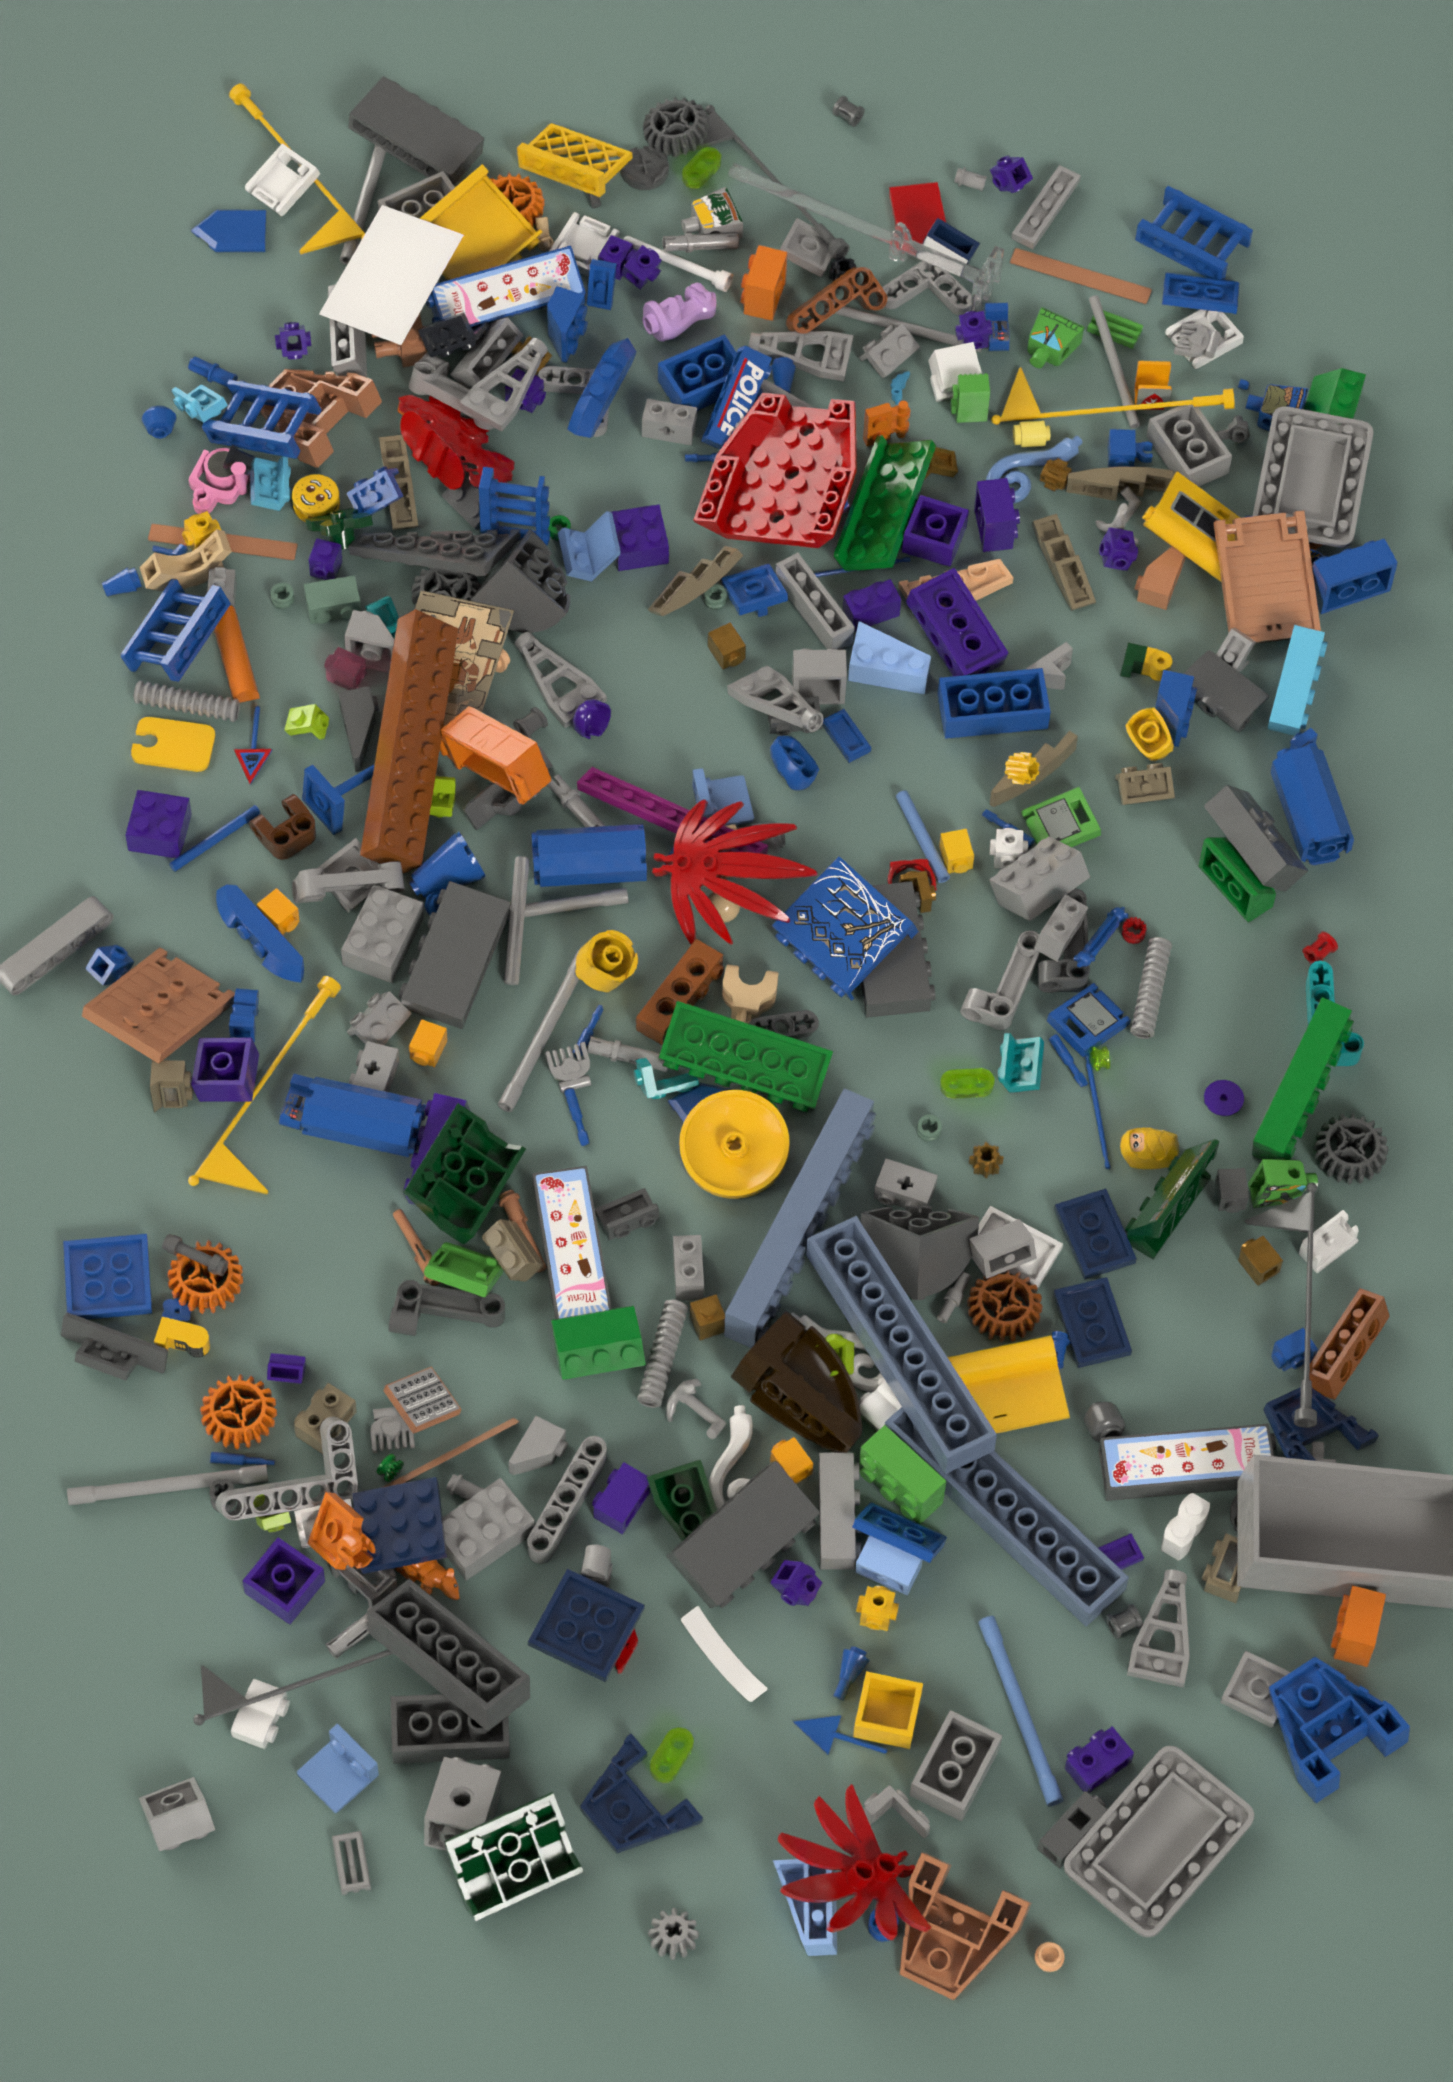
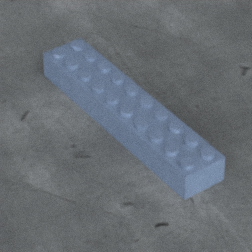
M845 1088L843 1089L725 1312V1337L752 1348L769 1330L767 1325L770 1319L775 1320L781 1309L779 1302L782 1296H788L793 1286L791 1279L794 1273L799 1274L805 1262L803 1256L807 1250V1239L815 1235L818 1228L823 1229L829 1216L826 1213L828 1208L836 1205L840 1196L839 1187L841 1184L846 1185L852 1172V1169H849L853 1161H859L863 1152L861 1145L865 1139L869 1141L873 1134L875 1125L872 1124L876 1117V1113L873 1112V1100Z
M857 1216L807 1239L806 1256L944 1474L993 1452L997 1438L996 1432Z
M903 1407L885 1421V1425L946 1480L945 1494L1085 1627L1126 1590L1129 1577L995 1451L944 1474Z

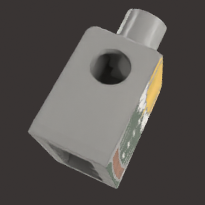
M727 187L694 201L691 206V217L681 220L684 234L698 231L699 235L737 232L738 239L743 238V221Z

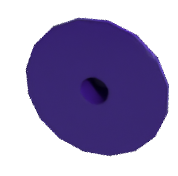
M1217 1080L1210 1083L1205 1089L1204 1103L1216 1115L1231 1116L1242 1108L1244 1094L1241 1088L1234 1082Z

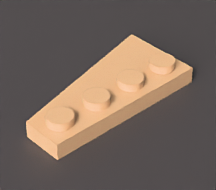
M1001 559L970 565L968 569L957 571L976 601L1012 584L1014 578ZM926 575L912 582H908V580L900 581L898 588L907 600L912 589L937 576L931 577Z

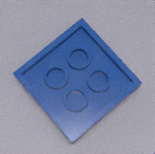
M147 1234L63 1241L67 1313L87 1320L152 1314Z

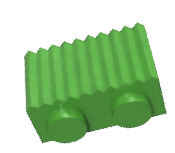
M959 374L957 384L952 385L951 414H956L957 423L987 421L990 401L988 374Z

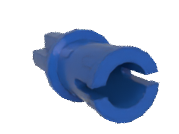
M193 357L189 361L188 369L207 378V381L210 383L214 381L228 388L226 384L229 380H238L237 374L220 368L217 363L211 364L198 357Z

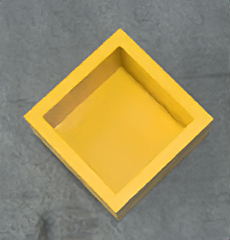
M866 1671L853 1737L910 1749L923 1683Z

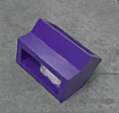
M271 1353L268 1362L267 1380L302 1384L306 1370V1357Z

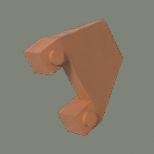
M285 369L269 385L272 388H285L293 392H307L316 398L322 410L319 415L307 413L294 435V439L300 449L297 458L299 461L316 468L334 452L326 434L347 412L367 418L382 403L373 380L356 373L336 376L334 372L326 371L325 375H317L309 370ZM263 405L260 413L266 420H268L274 406ZM285 409L274 430L278 433L285 432L296 411Z
M921 1853L909 1880L908 1897L932 1927L927 1932L913 1928L907 1923L905 1924L900 1975L955 2000L1021 1930L1032 1902L1003 1890L992 1916H989L940 1893L952 1865L927 1853Z

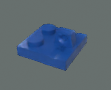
M770 564L721 578L722 586L726 589L727 595L739 615L756 611L758 617L768 615V607L788 601L787 592Z

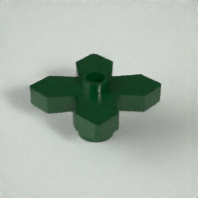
M347 508L333 511L330 515L306 519L307 530L321 531V535L329 536L330 542L341 544L342 549H348V546L355 540L354 529L372 526L373 521L371 514L358 513L357 509Z

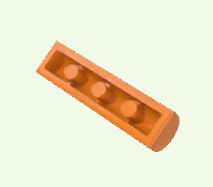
M230 605L215 627L214 633L233 700L238 699L242 703L260 699L237 613L235 608Z

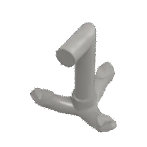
M1128 486L1120 494L1129 504L1123 503L1119 505L1118 512L1112 523L1097 520L1095 524L1099 530L1107 532L1109 527L1124 530L1128 520L1141 505L1142 501ZM1134 536L1135 545H1137L1139 540Z
M698 1379L683 1381L668 1399L666 1406L668 1422H673V1414L676 1411L677 1403L680 1401L688 1405L711 1424L707 1430V1436L715 1439L727 1424L726 1421L692 1395L696 1393L695 1387L701 1386Z

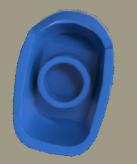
M778 736L770 747L771 759H773L772 761L777 772L785 778L791 790L801 791L810 787L818 774L819 767L808 751L798 740L791 736Z

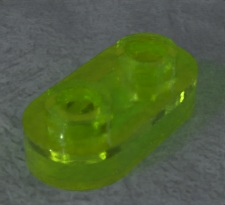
M712 147L701 149L683 168V184L693 189L702 187L721 167V153Z
M984 1068L948 1070L941 1077L940 1090L943 1095L952 1099L986 1097L994 1089L995 1078L989 1070ZM983 1083L985 1086L980 1088L976 1084ZM955 1084L958 1088L952 1089L949 1085Z
M682 1727L673 1728L664 1737L650 1761V1773L656 1781L668 1783L677 1777L694 1747V1739L689 1730ZM676 1742H682L684 1744V1747L678 1749L674 1746V1744ZM665 1765L668 1766L670 1770L668 1772L663 1773L659 1770V1768Z

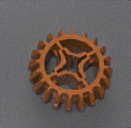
M1010 1270L1005 1271V1274L999 1273L987 1279L984 1276L983 1280L978 1279L975 1282V1287L970 1289L969 1295L971 1297L967 1300V1305L970 1307L968 1315L973 1317V1326L980 1325V1334L986 1331L989 1332L988 1337L990 1340L995 1335L999 1336L1001 1343L1004 1341L1005 1336H1009L1012 1342L1016 1339V1334L1024 1338L1026 1330L1032 1332L1035 1327L1034 1323L1038 1324L1040 1321L1039 1314L1042 1313L1043 1308L1042 1304H1040L1042 1296L1037 1294L1038 1287L1036 1284L1029 1285V1277L1023 1280L1020 1279V1271L1015 1276L1010 1275ZM1015 1293L1018 1294L1024 1300L1026 1306L1022 1305V1302L1016 1299ZM1009 1299L1007 1307H1004L1002 1312H1000L1002 1304H1006L1007 1300ZM983 1304L988 1306L987 1309L994 1312V1318L987 1313Z

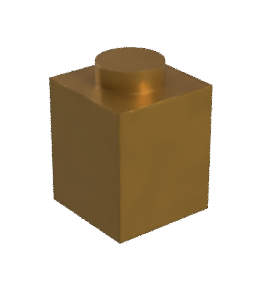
M731 622L708 632L707 647L723 670L730 666H737L745 660L746 645Z
M1261 1236L1256 1240L1252 1238L1241 1246L1238 1262L1257 1286L1280 1272L1283 1259L1267 1239Z
M717 1294L690 1303V1318L699 1341L724 1333L725 1313Z

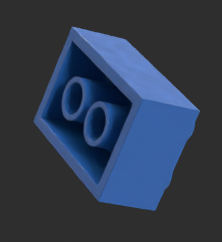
M724 334L659 362L658 382L672 403L696 407L698 411L717 402L737 352Z
M1385 539L1369 541L1363 546L1354 549L1348 548L1339 554L1330 557L1324 556L1314 562L1313 577L1320 614L1391 591L1398 562Z

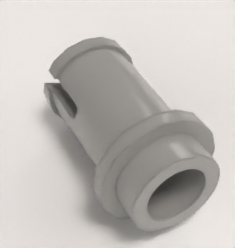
M965 167L963 169L958 168L954 182L958 183L959 187L964 185L982 192L987 176L967 171Z
M453 1474L446 1487L451 1495L457 1494L467 1500L484 1489L463 1479L461 1474L459 1476Z

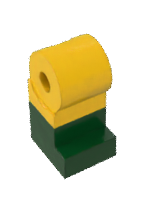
M1128 642L1120 676L1130 678L1131 672L1147 675L1155 681H1161L1163 670H1171L1172 658L1167 652Z

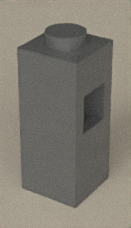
M1085 1791L1040 1839L1037 1850L1060 1869L1064 1865L1067 1855L1108 1810L1105 1808V1803L1098 1796H1091Z

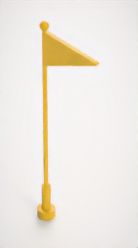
M242 83L235 85L229 93L232 101L236 105H243L256 120L262 122L280 144H284L291 149L265 120L263 112L250 99V90ZM316 179L314 183L339 211L299 250L300 254L357 238L363 239L366 234L323 184Z
M1020 367L1002 416L993 415L991 422L994 425H998L1000 422L1184 405H1193L1194 407L1224 405L1225 410L1235 409L1234 389H1223V394L1193 397V400L1041 413Z
M329 976L322 977L317 985L320 990L305 1011L304 1014L306 1016L255 1087L252 1101L308 1021L314 1019L328 997L335 998L341 990V985ZM252 1102L244 1103L195 1175L189 1177L188 1183L191 1186L198 1185L199 1178L268 1194V1190L223 1144Z

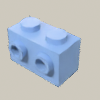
M869 1536L856 1562V1573L908 1596L922 1567V1559Z

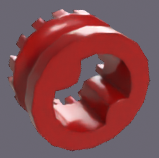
M1137 917L1126 919L1122 927L1123 939L1130 944L1142 942L1146 934V924L1140 918L1137 919ZM1133 927L1135 930H1140L1141 933L1135 935L1133 932L1129 933L1127 929Z

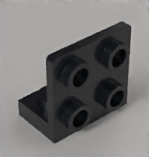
M462 312L423 326L418 332L430 358L437 355L443 358L454 353V349L461 347L462 350L473 347L476 344L475 341L484 336L483 332L489 327V324L485 322L471 327L465 313Z

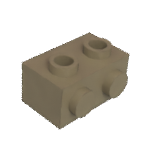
M327 1383L323 1390L318 1389L311 1399L312 1404L306 1411L302 1410L294 1421L296 1437L322 1454L320 1434L322 1422L326 1418L333 1416L342 1419L348 1424L357 1412L356 1400L330 1383ZM340 1424L334 1425L331 1428V1438H335L340 1434Z

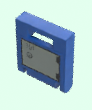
M1095 983L1050 1012L1047 1018V1022L1082 1057L1125 1029L1131 1022L1128 1016L1120 1019L1123 1017L1124 1012L1102 990L1097 992L1098 986ZM1068 1018L1085 1034L1083 1037L1079 1038L1066 1025Z

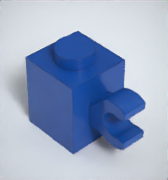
M1110 429L1108 438V468L1134 467L1135 457L1143 463L1152 462L1153 454L1144 453V451H1152V442L1135 443V430Z

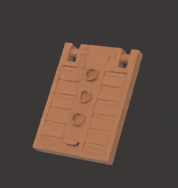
M1304 510L1295 511L1292 517H1286V513L1235 518L1232 521L1233 524H1225V520L1215 521L1214 530L1228 632H1230L1231 628H1236L1256 641V643L1291 639L1294 625L1321 631ZM1288 527H1295V534H1288ZM1234 534L1235 541H1228L1227 535Z
M158 948L88 1002L82 1012V1017L158 1064L232 1006L235 992L230 989L224 993L219 990L220 983L176 957L170 961L166 958L168 952L162 948Z

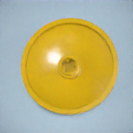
M743 1090L721 1091L700 1101L686 1117L679 1141L681 1159L690 1178L703 1190L715 1196L729 1199L750 1197L771 1186L784 1170L790 1148L786 1123L776 1107L765 1098Z

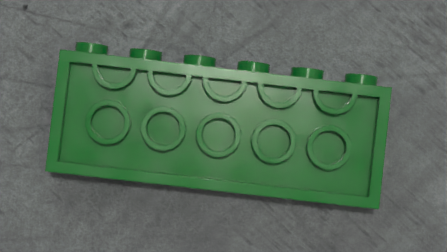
M883 435L876 437L853 503L849 509V514L842 528L838 544L834 550L835 559L845 571L893 568L905 530L936 448L932 440L889 444Z
M677 1001L659 1060L663 1061L662 1066L678 1071L679 1067L689 1069L688 1074L704 1079L705 1075L715 1078L714 1083L730 1088L732 1083L741 1086L743 1091L766 1094V1100L777 1104H782L783 1100L793 1103V1109L808 1113L809 1109H815L833 1051Z

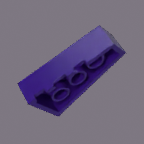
M434 1093L433 1100H428L425 1108V1116H428L426 1126H421L418 1134V1142H421L418 1152L413 1153L410 1167L414 1169L412 1177L456 1104L459 1103L470 1111L466 1100ZM410 1178L406 1179L404 1190L410 1182ZM406 1196V1199H407L408 1203L415 1205V1204Z

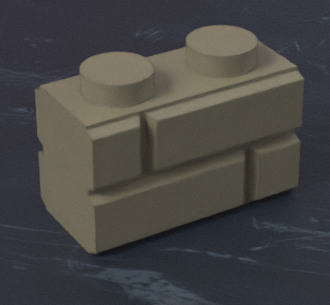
M500 1219L482 1235V1239L487 1246H490V1251L510 1280L526 1282L543 1267L544 1263L515 1221Z

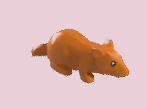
M437 1560L394 1568L407 1580L410 1579L413 1582L419 1580L421 1582V1589L429 1595L432 1593V1588L435 1587L452 1600L460 1599L454 1569L448 1568L446 1570L438 1564Z

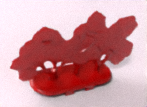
M412 394L398 398L401 402L399 410L403 413L400 423L402 437L413 451L412 456L418 462L422 461L428 467L427 472L433 478L437 477L446 487L456 490L464 483L465 471L470 474L468 477L470 483L474 487L479 488L483 467L494 468V479H498V482L506 483L512 481V471L514 470L515 462L500 453L490 452L482 448V444L488 443L486 432L490 430L479 428L474 423L473 418L465 419L461 417L460 411L432 396H429V401H425ZM463 463L474 464L477 466V469L467 468L468 466L463 465ZM471 471L478 472L479 474L475 475Z

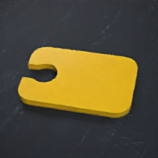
M145 717L138 722L136 735L145 736L151 734L157 737L158 741L152 747H144L141 744L133 743L131 756L136 763L194 772H202L208 768L215 742V730L213 727L206 724Z

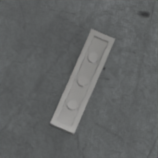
M1059 165L1013 231L1012 240L1034 249L1079 184L1081 175Z

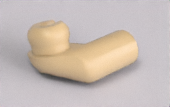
M548 217L535 218L536 231L542 230V234L538 238L541 242L537 245V248L541 251L550 250L554 241L549 235Z

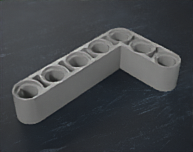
M333 1416L326 1418L322 1422L320 1434L325 1467L324 1475L227 1490L217 1497V1510L229 1520H241L319 1506L322 1504L326 1492L336 1493L342 1500H352V1493L358 1492V1481L350 1426L342 1419ZM340 1424V1435L331 1438V1428L334 1425ZM344 1452L345 1459L343 1463L335 1466L333 1462L335 1455ZM343 1480H347V1490L344 1493H338V1484ZM315 1485H320L319 1495L315 1498H310V1489ZM292 1490V1499L289 1502L282 1503L281 1496L283 1492ZM264 1494V1504L260 1507H254V1498L257 1495ZM231 1499H236V1509L226 1512V1503Z

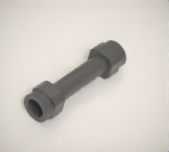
M168 1234L163 1241L162 1249L174 1256L179 1253L207 1266L208 1271L215 1275L223 1276L228 1268L229 1261L225 1260L222 1256L215 1254L212 1257L184 1244L179 1236Z

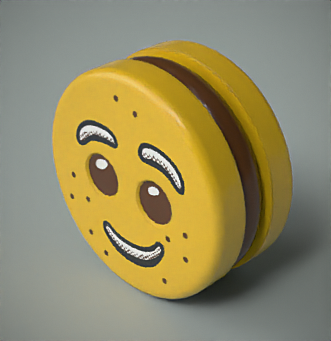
M320 474L307 475L298 480L292 490V504L296 516L306 522L308 518L330 515L331 512L339 510L340 498L336 483L331 478Z

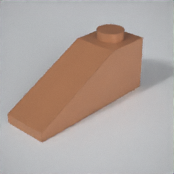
M1170 547L1148 565L1144 576L1139 575L1135 585V590L1138 591L1137 601L1167 610L1186 556L1175 548Z

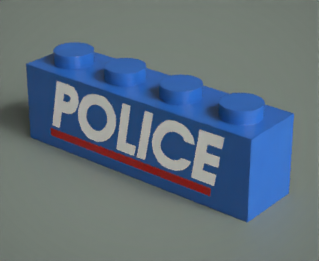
M747 346L738 348L701 442L719 450L723 447L762 394L763 389H760L762 382L767 380L772 370V366H770L771 357Z

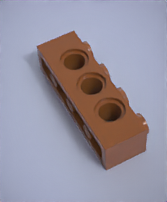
M696 939L637 1015L636 1030L663 1046L677 1001L694 1006L698 999L703 1000L711 982L718 980L724 971L723 954ZM699 972L702 973V975L694 976L692 975V973ZM678 992H686L687 994L681 996V995H678V994H676V993H678ZM669 1011L672 1014L663 1015L662 1012Z
M1361 1288L1358 1290L1310 1363L1309 1380L1312 1381V1388L1330 1399L1335 1400L1390 1317L1384 1296Z

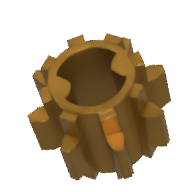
M1059 458L1054 461L1051 459L1047 461L1040 475V481L1045 483V488L1054 492L1056 489L1063 491L1066 488L1068 475L1072 473V469L1067 467L1068 462Z
M985 1142L983 1146L973 1147L974 1155L969 1156V1164L973 1165L974 1174L984 1175L985 1178L990 1174H999V1165L1003 1164L1004 1156H1000L998 1146H991Z

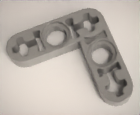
M934 259L921 261L883 287L886 295L891 296L887 298L885 305L887 309L900 307L927 288L955 315H963L966 312L972 311L973 307L972 295ZM912 280L915 281L917 285L913 288H909L904 285V282ZM941 284H949L952 289L943 291L939 286Z
M547 366L539 371L538 377L544 380V391L582 394L595 369ZM548 377H553L552 381L548 382ZM571 377H578L582 380L576 385L568 382ZM609 408L594 437H599L606 433Z

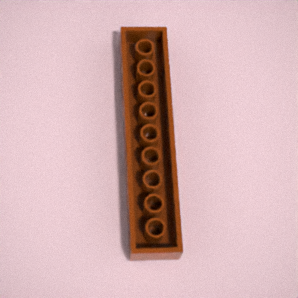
M417 609L398 618L360 852V856L379 864L400 862L403 874L421 866L423 861L442 738L441 729L444 725L459 629Z

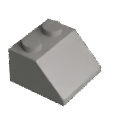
M353 610L344 635L347 664L389 673L394 638L378 615L368 611L360 612Z
M194 1777L139 1798L159 1851L175 1849L183 1842L204 1838L209 1832L215 1830L205 1798Z

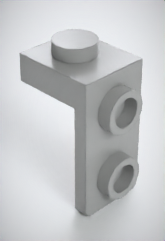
M889 1785L879 1795L875 1792L865 1801L864 1812L870 1825L893 1807L924 1839L929 1835L930 1822L920 1810L915 1811L908 1804L909 1800L906 1795L899 1789L895 1791Z

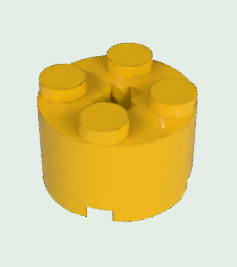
M607 930L606 932L596 934L577 953L576 976L583 980L586 985L597 991L610 992L628 979L637 968L638 955L632 948V941L623 933L615 930Z

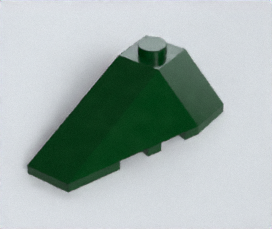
M701 1459L646 1477L655 1505L681 1541L688 1537L717 1510Z

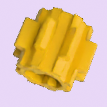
M1014 753V756L1010 755L1008 757L1009 759L1005 763V774L1008 775V779H1013V784H1030L1031 781L1036 780L1037 775H1039L1040 765L1037 759L1032 757V753Z

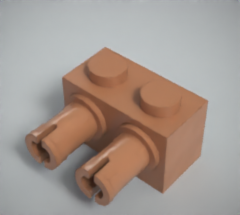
M420 313L401 345L391 341L374 342L376 359L398 355L401 357L402 366L408 367L414 366L416 362L423 358L427 353V349L418 332L423 327Z

